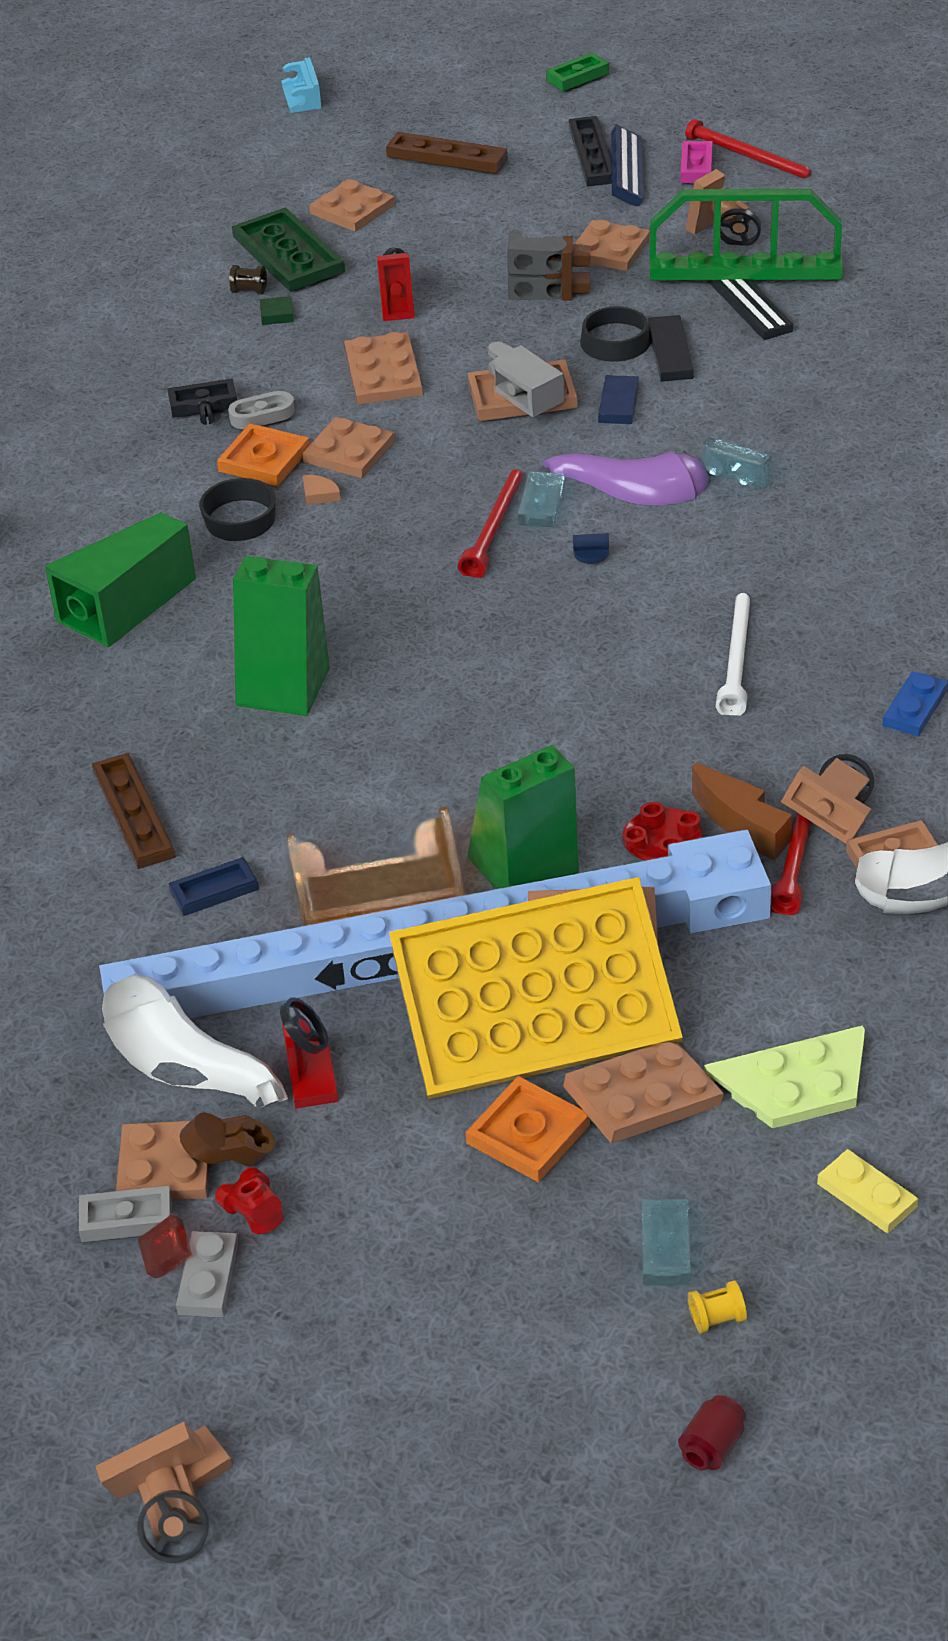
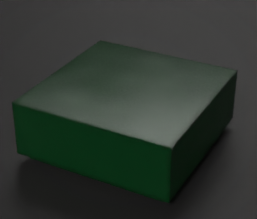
M291 296L260 299L262 325L294 322Z

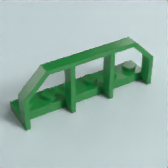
M682 189L650 219V280H842V221L812 189ZM686 201H714L713 256H707V254L702 252H694L688 256H675L673 253L663 252L656 256V231L665 220ZM721 201H772L770 253L756 252L752 256H739V254L734 252H725L720 255ZM779 201H809L834 226L833 253L819 252L817 255H803L799 252H788L785 255H777Z

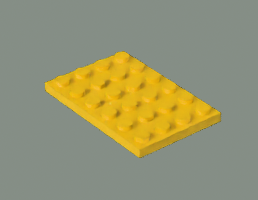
M639 877L389 932L428 1099L512 1081L517 1076L526 1078L614 1058L665 1042L680 1043L683 1036Z

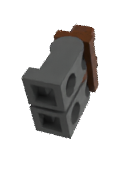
M509 232L507 247L508 300H554L562 298V301H572V294H587L590 292V272H573V267H590L589 245L573 244V236H563V238L557 236L529 238L522 237V232Z

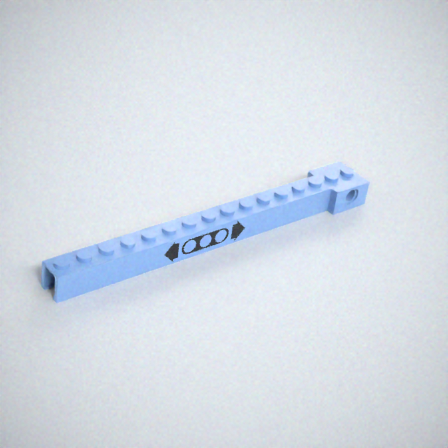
M747 829L668 844V857L99 965L104 994L110 985L133 975L150 977L161 984L169 996L176 997L184 1013L191 1019L288 1000L291 997L299 998L399 978L389 932L527 902L528 891L585 889L639 877L642 887L655 888L657 928L686 922L691 934L770 918L771 884Z

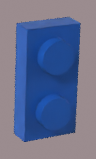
M912 671L884 714L883 726L920 736L946 694L948 681Z

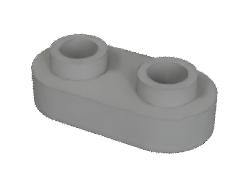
M273 391L237 400L228 408L230 423L235 428L245 429L249 423L263 426L286 420L295 413L294 398L288 392Z

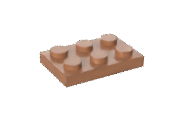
M391 332L375 337L362 336L344 341L357 404L423 395L408 332Z
M566 360L547 362L563 373L565 385L564 402L545 412L578 408L577 395ZM489 370L467 373L468 386L478 421L528 415L495 392V377L489 373Z
M678 1042L652 1045L566 1073L563 1085L611 1144L708 1111L721 1104L724 1094Z

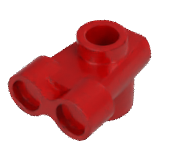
M255 1167L245 1169L236 1183L223 1184L215 1193L216 1203L230 1214L238 1212L243 1215L254 1234L268 1233L277 1228L284 1219V1213L281 1210L282 1203L270 1189L269 1178Z

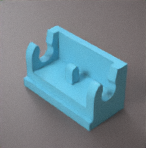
M310 57L304 58L305 61L292 62L283 66L284 72H297L296 77L281 80L290 113L321 108L319 83Z

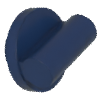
M609 533L573 535L574 557L578 561L588 564L599 563L605 560L609 555Z

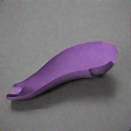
M672 451L639 459H615L591 454L569 453L553 456L542 463L545 468L548 467L551 474L555 478L570 477L592 485L618 499L635 504L667 505L695 499L709 484L708 472L697 458L685 453L675 454Z

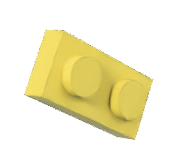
M849 1149L818 1174V1185L887 1234L918 1207V1198Z

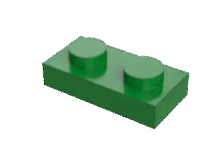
M592 52L546 70V81L561 91H566L609 74V63Z

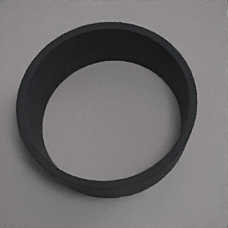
M622 306L605 307L593 311L583 321L580 345L587 355L595 359L609 362L630 360L646 352L651 344L648 321L641 312ZM614 323L628 324L642 330L638 335L621 341H606L598 339L589 333L596 327Z
M235 478L219 482L206 490L200 499L199 507L206 528L213 536L227 541H244L256 538L271 528L275 521L276 495L274 490L262 481L250 478ZM234 501H254L268 508L259 517L244 522H222L210 517L217 508Z

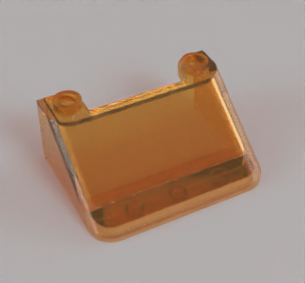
M448 807L439 808L437 818L426 820L418 826L414 835L416 854L326 870L323 854L317 846L309 842L296 843L295 833L286 835V848L302 925L308 926L464 896V886Z

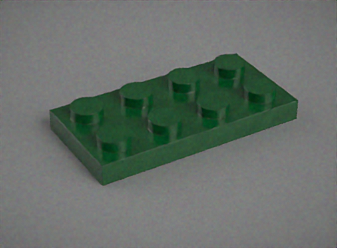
M286 207L232 226L233 237L290 292L345 272L344 261Z

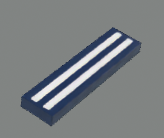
M616 124L611 131L612 196L630 205L639 206L644 199L642 137Z

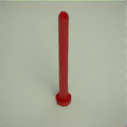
M692 119L686 127L685 136L692 141L696 138L713 141L715 145L798 177L808 178L811 176L809 167L705 128L700 120Z

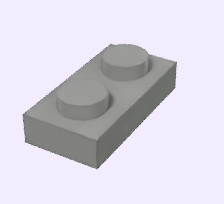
M170 1186L79 1195V1235L81 1242L172 1233V1196Z
M192 1231L176 1302L178 1315L224 1317L239 1243L237 1233Z

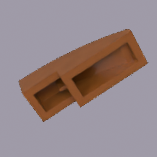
M697 762L692 766V794L702 809L727 833L748 829L756 851L775 861L790 843L792 814L765 804V790Z

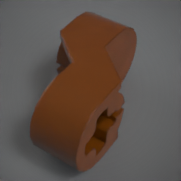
M199 1113L181 1130L179 1135L180 1142L186 1152L195 1159L207 1164L233 1160L244 1166H256L275 1146L274 1137L269 1128L262 1122L247 1115L221 1119L210 1113Z

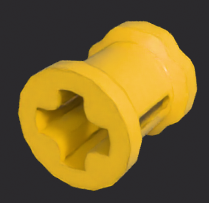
M735 1280L726 1283L723 1288L699 1294L696 1290L688 1292L690 1314L700 1334L708 1332L709 1327L731 1320H735L737 1323L747 1320L743 1295Z

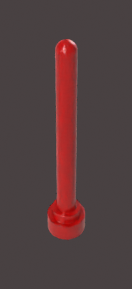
M514 469L510 472L474 547L468 548L462 553L458 561V570L463 576L481 578L485 574L489 565L487 551L522 481L523 474L520 470Z
M796 813L782 878L771 886L770 909L774 913L794 915L801 907L803 892L797 882L811 821L799 813Z

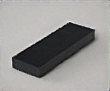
M680 315L648 318L649 332L660 382L694 379V370Z

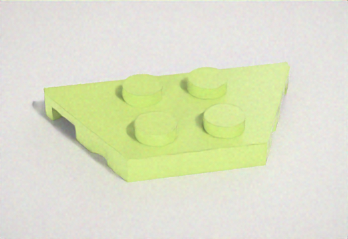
M862 1025L704 1065V1072L713 1082H718L730 1091L732 1099L743 1107L752 1109L757 1117L771 1128L855 1108L865 1029Z

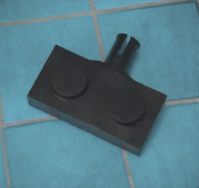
M233 378L167 388L172 418L199 414L200 421L204 425H207L206 417H208L209 425L214 422V411L227 410L233 402L237 401Z

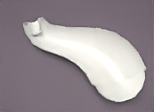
M948 842L932 848L918 850H880L860 857L855 879L860 895L871 905L883 909V913L888 914L930 912L947 906L948 896L928 901H902L887 899L886 892L887 889H908L924 885L947 874Z
M133 975L113 983L104 994L102 1012L105 1022L103 1026L115 1047L129 1063L148 1077L164 1082L153 1077L151 1072L159 1063L175 1062L197 1069L208 1080L196 1086H173L216 1089L245 1096L254 1106H256L255 1103L259 1097H261L264 1106L275 1101L281 1102L288 1099L281 1081L266 1063L251 1054L223 1044L207 1035L184 1013L176 997L169 996L164 987L152 978Z

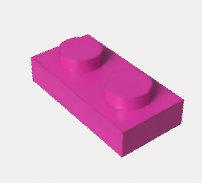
M683 141L680 172L681 183H694L695 180L712 172L713 141Z

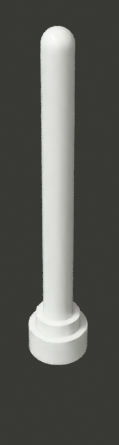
M746 593L738 594L735 600L726 684L718 690L716 698V709L721 715L741 716L746 711L747 693L741 686L750 608V597Z

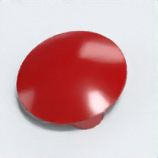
M659 802L643 804L640 808V814L633 817L624 827L622 833L624 847L630 854L644 861L668 857V844L702 838L703 832L700 816L694 811L663 807Z

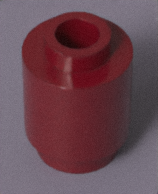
M715 1395L711 1400L702 1403L678 1439L682 1456L689 1465L699 1470H706L707 1468L717 1470L722 1466L744 1432L746 1414L742 1407L731 1398L723 1395Z

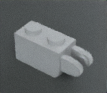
M494 341L487 346L488 355L494 359L488 365L489 373L495 377L496 393L531 417H535L564 402L565 380L563 373L521 345L512 348L503 342Z

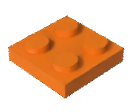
M249 423L218 458V472L241 478L255 479L278 487L303 458L302 453L310 445L309 437Z
M517 1076L465 1132L466 1144L539 1183L590 1126V1118L581 1108Z

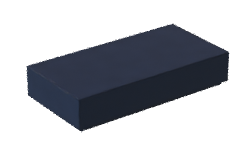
M605 376L598 423L632 424L639 388V376Z
M241 857L170 882L169 889L183 916L257 891L259 890V884L245 858Z

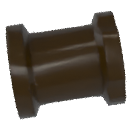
M232 265L229 274L230 291L232 293H238L240 290L256 291L257 294H263L267 287V271L265 266H258L257 269L240 268L239 265Z

